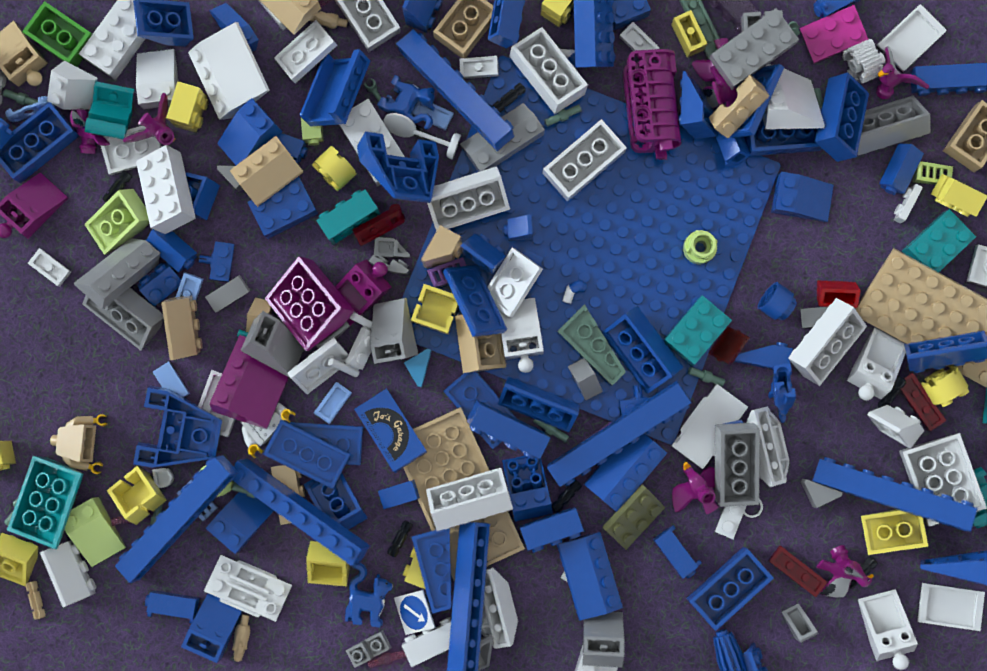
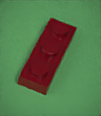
M913 373L905 376L906 384L903 388H900L901 393L927 430L932 431L947 421L937 406L932 403Z
M780 545L768 560L814 597H817L827 584L826 580Z

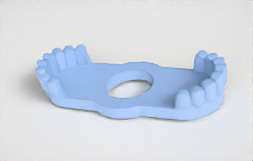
M38 97L37 103L24 106L14 112L9 108L5 111L6 117L10 122H18L30 118L48 103V97ZM27 110H34L31 113H24Z

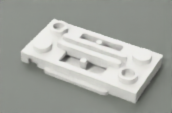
M716 384L708 396L703 397L680 429L681 433L671 446L703 469L711 457L715 456V425L739 420L748 406Z
M220 555L204 592L220 598V602L255 617L263 616L276 622L292 585L277 579L276 575L240 560L236 562Z

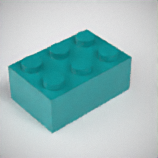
M366 189L356 191L348 201H340L335 205V209L330 212L327 210L319 215V219L316 221L332 245L352 234V229L380 215L377 206Z
M948 209L942 212L902 252L940 272L976 236Z
M702 295L664 338V342L687 363L693 366L732 320Z

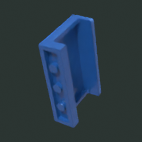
M360 49L354 50L351 58L333 59L327 54L322 59L300 112V117L309 126L346 124L370 64V60Z

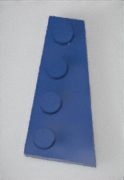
M450 528L440 531L433 530L412 536L432 614L451 609Z

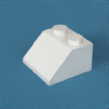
M63 61L51 70L47 101L64 110H90L93 102L94 84L98 78Z
M886 405L868 413L869 418L879 431L910 449L924 432L919 419L912 415L908 417L898 407L892 408Z

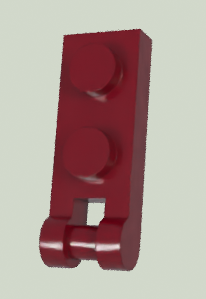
M393 204L389 207V210L352 229L359 245L363 246L403 224L406 219L404 214L401 213L400 205Z

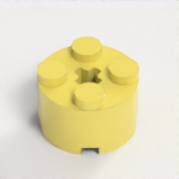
M330 146L314 161L312 166L338 192L357 173L344 157H341L334 147Z
M950 365V369L946 371L939 369L925 378L926 383H921L934 405L948 406L953 402L952 399L969 393L968 384L957 366Z

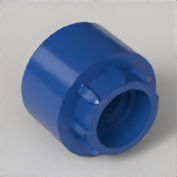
M775 282L765 291L758 303V309L773 320H785L793 312L797 302L793 292L780 283Z

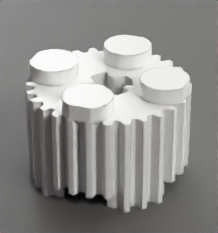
M872 39L865 40L843 51L842 56L844 61L847 60L848 67L850 68L847 72L862 84L878 77L877 74L882 70V64L886 61L884 55L876 50Z

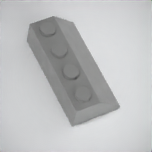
M914 96L866 110L857 154H867L874 150L883 149L890 145L929 134L930 113Z
M524 103L501 117L504 121L507 119L514 128L512 130L515 137L499 151H496L479 133L474 134L460 144L478 172L499 165L544 135L545 129L535 114Z
M130 238L74 282V285L103 310L159 264L160 252L146 240Z
M131 288L126 290L103 310L86 295L82 305L140 351L145 348L161 328L164 321L163 314Z

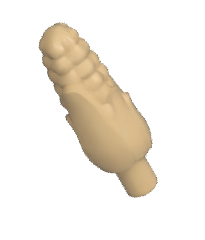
M322 11L317 12L309 20L311 22L316 20L320 25L332 29L337 28V26L347 28L348 20L339 18L337 14Z
M242 614L241 622L236 626L232 650H234V660L236 662L242 660L243 654L247 650L250 636L249 615Z

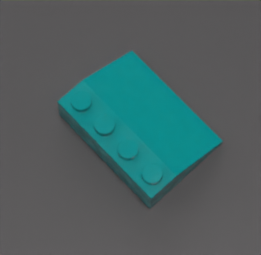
M33 456L7 531L53 549H58L83 473L47 457Z

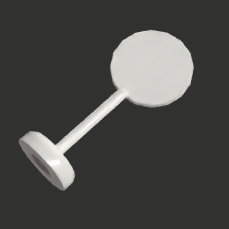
M390 113L385 116L383 122L391 133L400 137H411L415 134L448 146L446 156L453 160L461 138L460 134H453L451 141L448 142L416 130L414 122L402 114Z

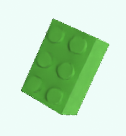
M45 1L22 31L44 49L62 61H66L76 67L83 60L79 52L92 36L91 32Z

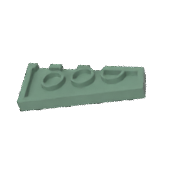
M584 304L557 332L613 386L626 371Z

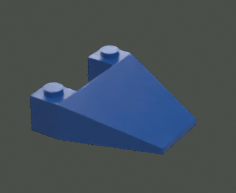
M365 131L357 145L359 161L394 199L430 203L432 201L439 160L436 142L418 139L410 152V158L387 155L383 134Z
M149 386L144 407L164 410L158 445L139 442L136 446L133 464L154 468L208 460L213 456L216 457L222 420L170 389Z
M987 550L924 559L920 562V567L923 570L987 585Z

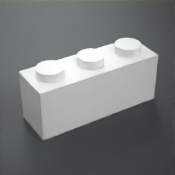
M450 617L441 620V625L436 628L424 630L418 636L412 634L404 638L405 642L401 646L411 667L449 649Z

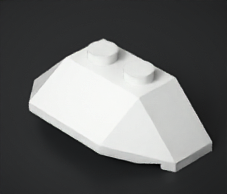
M769 407L751 410L746 423H754L760 429L759 477L770 487L786 483L789 456L781 424L775 415L770 412Z
M494 568L486 569L481 634L494 637L492 645L494 649L509 647L513 645L518 623L509 584Z

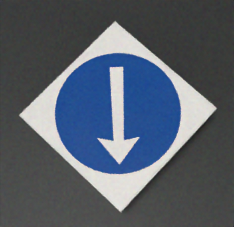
M424 590L394 597L405 635L436 628Z

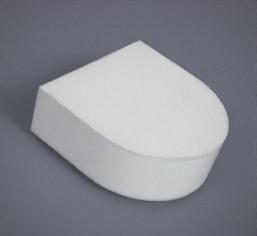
M159 468L152 470L153 479L158 488L168 487L173 483L174 474L170 469Z

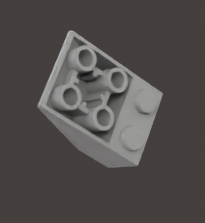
M407 298L374 304L370 342L374 364L418 355Z
M264 311L254 319L241 348L242 352L289 378L290 376L287 373L294 366L298 365L304 350L290 330L279 319Z
M611 612L585 619L583 625V665L623 667V612Z

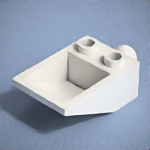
M535 298L524 299L513 318L508 317L499 310L507 327L505 333H501L505 360L521 358L518 368L523 373H528L533 369L534 364L529 356L544 354ZM531 343H534L536 345V348L530 349L529 345ZM512 346L517 347V351L511 352L510 348Z
M875 327L873 328L847 380L860 388L858 394L861 399L870 400L873 396L882 399L892 390L906 353L904 343Z
M896 589L858 599L876 661L894 657V667L898 670L906 669L909 665V660L903 654L915 651L918 643Z

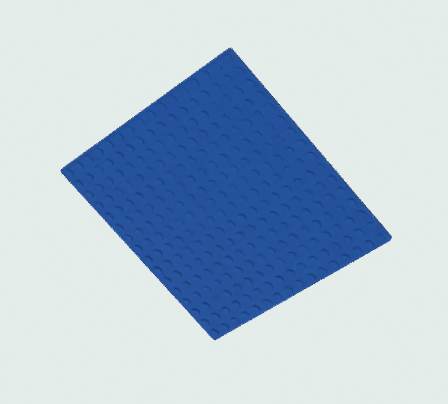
M500 56L498 59L499 76L491 77L484 97L489 102L488 105L493 108V104L496 101H500L502 96L511 89H514V86L518 83H521L526 91L521 96L518 95V98L508 107L505 106L504 110L500 112V117L524 103L535 114L545 132L542 137L497 165L510 210L448 230L461 236L462 243L475 233L477 235L483 234L490 240L489 243L492 246L498 245L505 251L504 254L506 256L511 248H515L522 254L527 249L544 257L540 264L543 270L525 299L535 298L544 354L529 356L534 366L528 373H523L518 368L521 358L505 360L506 368L487 370L485 372L505 380L508 377L517 378L523 383L535 385L541 390L555 393L566 400H572L579 404L580 409L614 422L621 417L620 400L635 397L634 385H640V383L608 342L626 373L611 386L590 365L603 392L585 401L568 369V366L583 359V357L557 331L584 304L601 332L631 309L638 306L663 340L702 295L724 313L781 165L779 162L758 155L748 157L737 166L726 167L725 159L716 138L709 137L695 140L680 124L681 145L666 151L667 160L656 159L655 152L636 153L632 150L630 144L626 103L588 88L584 96L564 108L567 110L579 104L581 112L570 116L564 122L559 121L547 127L544 120L556 114L553 113L512 59ZM602 119L627 149L623 155L567 202L543 175V168ZM472 126L466 140L478 133ZM638 140L635 144L639 145V148H642V145L644 143H641ZM463 149L449 181L478 172ZM531 215L532 239L508 241V236H504V225H507V219ZM434 222L430 227L402 299L407 298L411 318L416 304L422 307V303H419L418 299L423 285L426 284L433 287L427 272L429 269L423 266L421 258L436 233ZM696 230L711 233L718 242L715 256L704 264L690 262L683 252L684 241ZM696 243V250L704 252L705 246L702 243ZM462 254L459 257H463L466 266L476 265ZM478 266L488 287L493 277ZM436 272L435 276L437 278V281L440 282L441 278L439 276V273ZM576 280H582L587 284L585 292L579 291L574 294L571 304L562 301L566 287ZM449 284L438 288L452 293ZM459 306L456 315L462 314ZM451 315L454 317L449 335L412 323L416 344L461 362L455 321L456 315ZM531 343L529 345V348L535 349L536 345L534 343ZM512 346L510 348V351H517V347ZM711 346L693 366L670 348L684 368L648 394L642 387L643 396L652 397L678 380L691 400L699 378L688 374V369L693 367L702 371ZM686 411L682 413L676 412L672 415L673 418L665 424L661 422L656 425L657 428L649 434L645 432L644 434L672 445L677 437Z

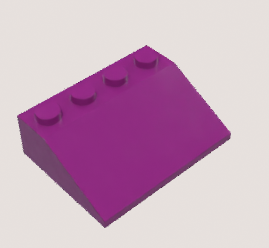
M298 256L265 297V300L305 351H309L343 326L354 313L353 308L317 264L311 259Z
M239 335L209 404L213 412L267 430L289 377L242 352L241 348L246 337Z

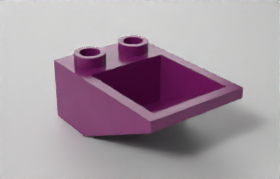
M40 172L9 193L0 202V215L8 221L7 223L0 224V237H10L14 227L29 239L68 197Z
M365 259L357 263L335 288L353 308L354 312L363 316L392 286L383 278L388 271L387 265L384 262H376L372 266ZM350 317L346 321L350 326L355 323Z

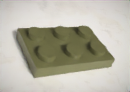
M641 485L602 528L627 550L665 507L644 485Z

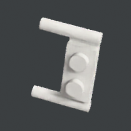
M354 312L350 319L363 325L351 348L345 364L330 358L328 365L353 377H358L359 369L363 370L371 354L372 321Z

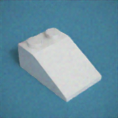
M175 49L137 53L136 90L138 104L143 109L158 108L162 93H166L168 106H170L178 81Z

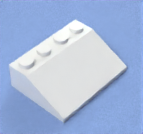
M238 22L202 40L188 52L219 120L233 118L236 112L251 98L257 101L270 91Z
M783 70L763 115L765 129L824 128L825 124L811 80L789 70Z
M960 433L899 451L910 483L914 485V489L921 490L926 488L934 491L933 494L940 497L942 494L954 497L953 501L959 503L962 500L974 504L973 507L978 508L977 511L987 508ZM923 518L925 524L929 527L939 524L938 522Z

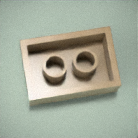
M457 0L433 31L434 38L460 58H466L490 27L493 5L486 0Z
M983 100L973 106L943 149V152L972 172L981 169L987 161V103Z

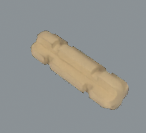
M37 581L28 582L25 586L26 590L29 591L28 598L31 609L34 610L32 612L35 620L44 618L45 611L42 609L43 603L40 591H37Z

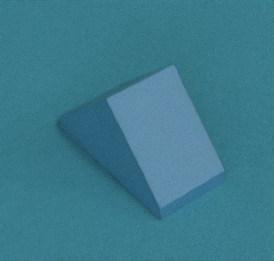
M426 349L404 362L415 383L421 388L432 352L430 349Z

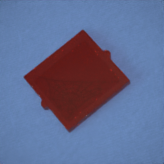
M727 326L709 354L717 358L719 362L723 361L731 365L750 337L741 333L739 329L734 330Z

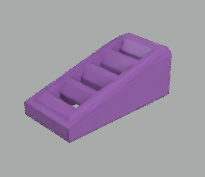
M463 257L427 270L433 287L439 288L447 285L448 282L444 278L442 270L451 266L456 267V264L466 266ZM436 272L439 273V276L441 278L440 282L437 281V278L435 276Z

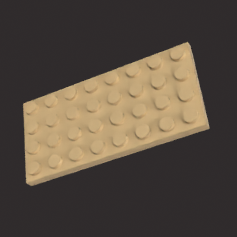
M893 248L862 296L858 308H855L862 320L906 344L978 331H985L987 335V298ZM987 359L980 363L971 361L965 362L962 366H957L962 375L987 388Z
M461 407L413 429L427 453L405 466L404 470L409 481H415L420 496L418 502L431 531L436 530L430 512L426 489L490 471ZM508 511L471 521L490 524L487 566L525 549ZM459 525L450 527L451 576L454 581Z

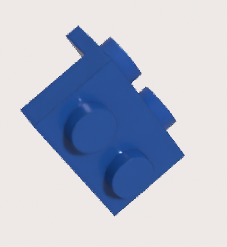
M167 262L161 263L155 267L153 273L149 276L145 275L139 280L138 288L155 307L179 288L182 279Z

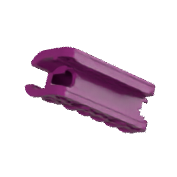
M672 50L632 51L623 70L631 148L636 153L655 152L656 159L667 160L666 151L681 145L674 76L677 70L675 53ZM634 56H637V59H639L640 61L635 63V61L632 60L634 59ZM638 140L641 143H644L642 145V148H639V145L635 144Z

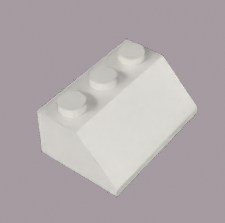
M72 541L60 544L58 549L50 548L40 552L63 607L96 594V584L92 578H89L87 573L89 571L88 565L84 560L82 561L81 552Z

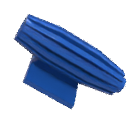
M722 629L716 632L713 640L720 671H768L766 666L763 667L762 652L759 647H756L755 643H752L750 648L743 653L731 631Z

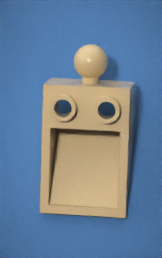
M13 21L0 31V69L18 87L25 81L32 86L40 85L42 75L38 71L48 62Z

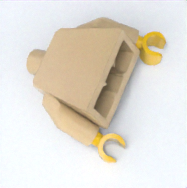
M100 414L96 418H93V416H77L67 422L65 427H59L57 435L51 436L50 443L52 446H56V454L62 456L63 461L69 467L84 471L89 469L94 474L101 473V471H96L94 468L95 465L103 466L101 462H95L94 464H89V462H93L96 425L93 424L97 423L100 426H106L107 423L100 424L99 419L107 417L106 415Z

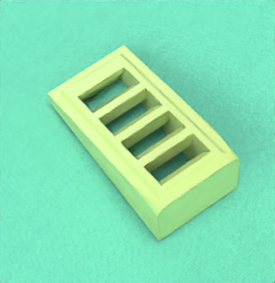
M920 161L913 175V182L936 185L939 180L936 179L937 170H940L939 178L944 171H947V176L952 178L953 167ZM923 168L926 169L925 177L922 176ZM930 169H933L932 178H929Z

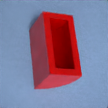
M817 280V301L819 306L828 307L837 298L854 308H858L861 290L856 282Z

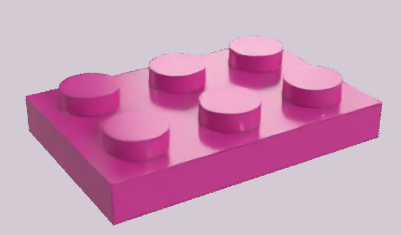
M855 5L800 28L814 64L868 40Z

